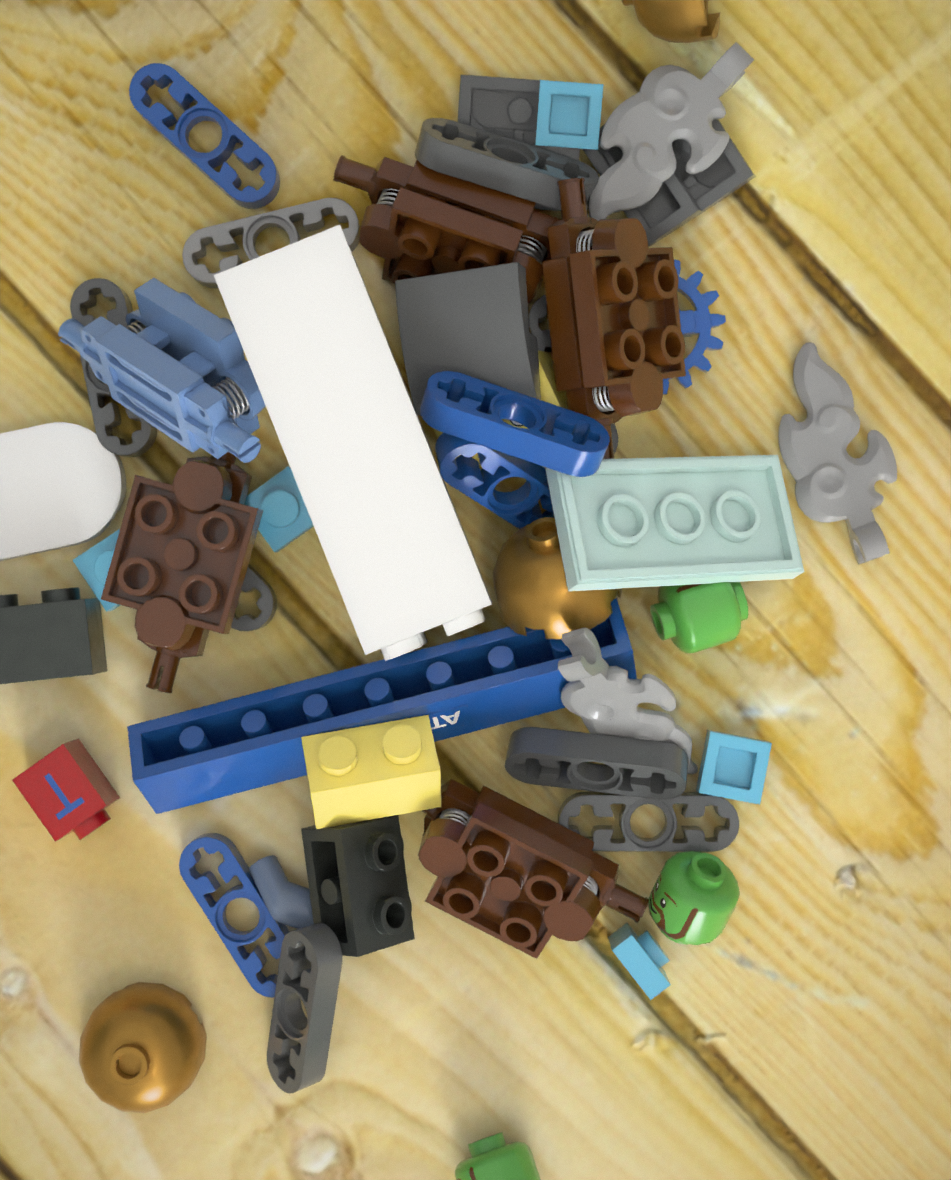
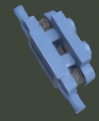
M152 278L134 290L139 309L126 315L127 327L121 324L116 326L102 316L86 326L76 319H68L62 323L58 332V336L62 337L60 341L80 352L81 357L89 363L96 378L108 385L112 399L192 453L202 448L219 459L227 452H230L243 463H248L257 457L261 448V444L258 443L260 439L251 434L260 428L257 414L266 405L250 365L244 358V350L232 321L227 318H219L196 304L186 293H178L159 280Z

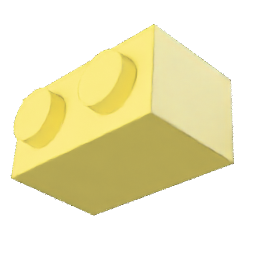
M428 715L301 737L316 830L441 807V773Z

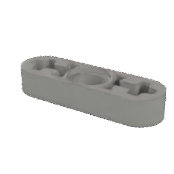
M324 198L199 229L190 235L185 242L182 253L183 263L186 270L198 283L205 287L218 288L214 275L242 264V260L238 255L223 258L219 262L220 271L211 273L205 264L197 263V259L206 256V245L210 243H215L221 252L237 250L239 247L234 241V237L243 234L244 251L248 258L253 260L260 257L256 252L255 243L258 235L264 229L269 227L283 229L288 233L290 244L301 240L293 222L303 220L306 232H310L324 227V216L335 214L339 223L349 222V228L343 229V233L353 252L359 243L361 227L355 211L348 203L337 198Z

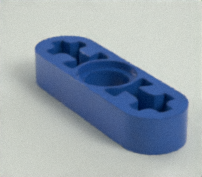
M153 63L142 67L135 73L129 87L130 100L141 117L239 206L247 209H258L274 200L280 188V176L273 160L262 148L172 67L161 63ZM171 83L168 92L175 103L185 111L178 121L159 102L149 108L152 99L147 91L152 85L155 84L157 87L164 89ZM191 102H194V103L197 104V105H195V106L189 108ZM202 121L215 122L222 129L220 144L216 149L207 153L197 152L189 145L191 129ZM176 124L174 130L169 129V127ZM236 143H240L242 145V147L233 151ZM232 153L251 171L257 169L259 165L263 167L259 174L264 181V185L259 190L252 186H247L242 191L238 190L242 181L236 171L226 163ZM222 164L220 172H216L214 168Z
M442 371L433 374L428 380L420 406V414L423 420L440 432L576 477L590 476L598 471L610 442V437L605 427L591 417L459 372ZM501 419L516 421L528 429L514 427Z
M442 433L438 437L435 444V452L441 476L446 483L519 529L540 518H555L546 469L544 467L446 433ZM476 453L478 454L479 462L472 458ZM509 477L526 479L522 487L512 492H500L494 489L499 482ZM539 499H540L542 508H544L545 510H547V511H545V512H543V513H541V509H540V506H539V503H538Z
M218 833L200 835L183 850L179 861L180 874L251 987L263 996L274 998L277 975L271 974L266 977L262 973L261 969L267 961L264 952L257 945L251 953H248L243 945L253 943L261 937L267 928H270L275 936L269 937L265 942V946L275 959L280 958L283 939L290 931L286 925L276 922L270 915L249 872V867L234 843L226 836ZM202 847L208 854L219 851L223 855L224 861L218 866V871L226 884L235 875L242 883L227 890L217 902L210 894L221 886L215 875L211 871L200 874L195 867V864L201 859L198 849ZM246 898L257 906L260 918L255 928L248 931H239L228 923L226 907L231 900Z

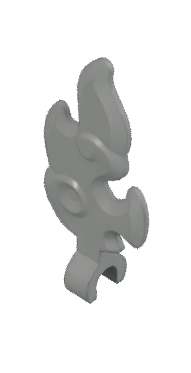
M737 42L725 52L701 80L679 66L665 65L652 70L644 79L640 91L626 99L612 112L604 125L600 146L604 150H609L614 146L620 147L623 156L620 161L608 168L598 178V183L589 198V217L599 221L600 219H606L607 216L613 213L634 209L649 202L659 191L662 182L669 179L676 169L677 162L672 148L674 140L683 139L690 146V159L685 166V170L689 174L704 171L720 157L729 142L730 136L727 132L715 131L712 127L713 120L722 119L726 114L725 107L719 98L736 84L745 74L744 70L754 61Z
M811 342L805 343L794 362L793 381L797 395L806 409L807 418L803 422H796L790 414L782 416L778 430L779 449L787 469L796 481L795 497L801 511L811 520L822 523L845 520L849 530L851 547L859 565L890 553L885 536L875 521L872 510L881 505L884 498L874 489L876 481L882 480L890 484L897 479L896 460L889 442L877 430H871L867 434L868 447L861 458H853L848 455L846 448L860 429V420L854 411L851 389L839 373L821 360L815 344Z
M588 628L563 633L561 640L570 649L573 656L558 661L560 673L569 681L561 692L563 705L570 712L580 716L586 728L592 734L662 741L682 748L689 758L687 774L697 773L698 767L691 759L692 739L687 731L675 724L674 719L667 713L638 707L640 703H652L666 711H673L676 708V697L673 691L662 680L652 674H645L642 676V679H629L627 670L618 666H609L602 658L595 635Z

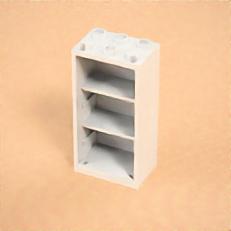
M340 224L215 274L214 278L365 655L381 649L384 659L387 661L422 647V645L428 642L424 631L439 625H443L446 635L450 636L485 622L482 608L492 605V600Z

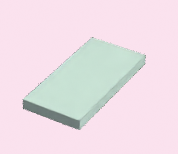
M778 455L603 459L598 471L586 477L571 476L546 468L568 591L794 579L804 572Z

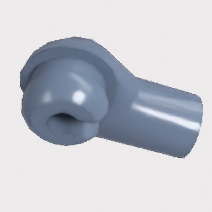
M276 856L264 857L250 866L249 872L270 915L276 922L297 929L314 924L309 888L289 882Z

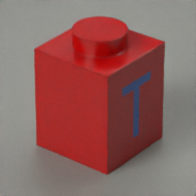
M79 738L62 744L12 780L55 842L71 832H74L78 839L82 840L111 819L105 808L120 799V796Z

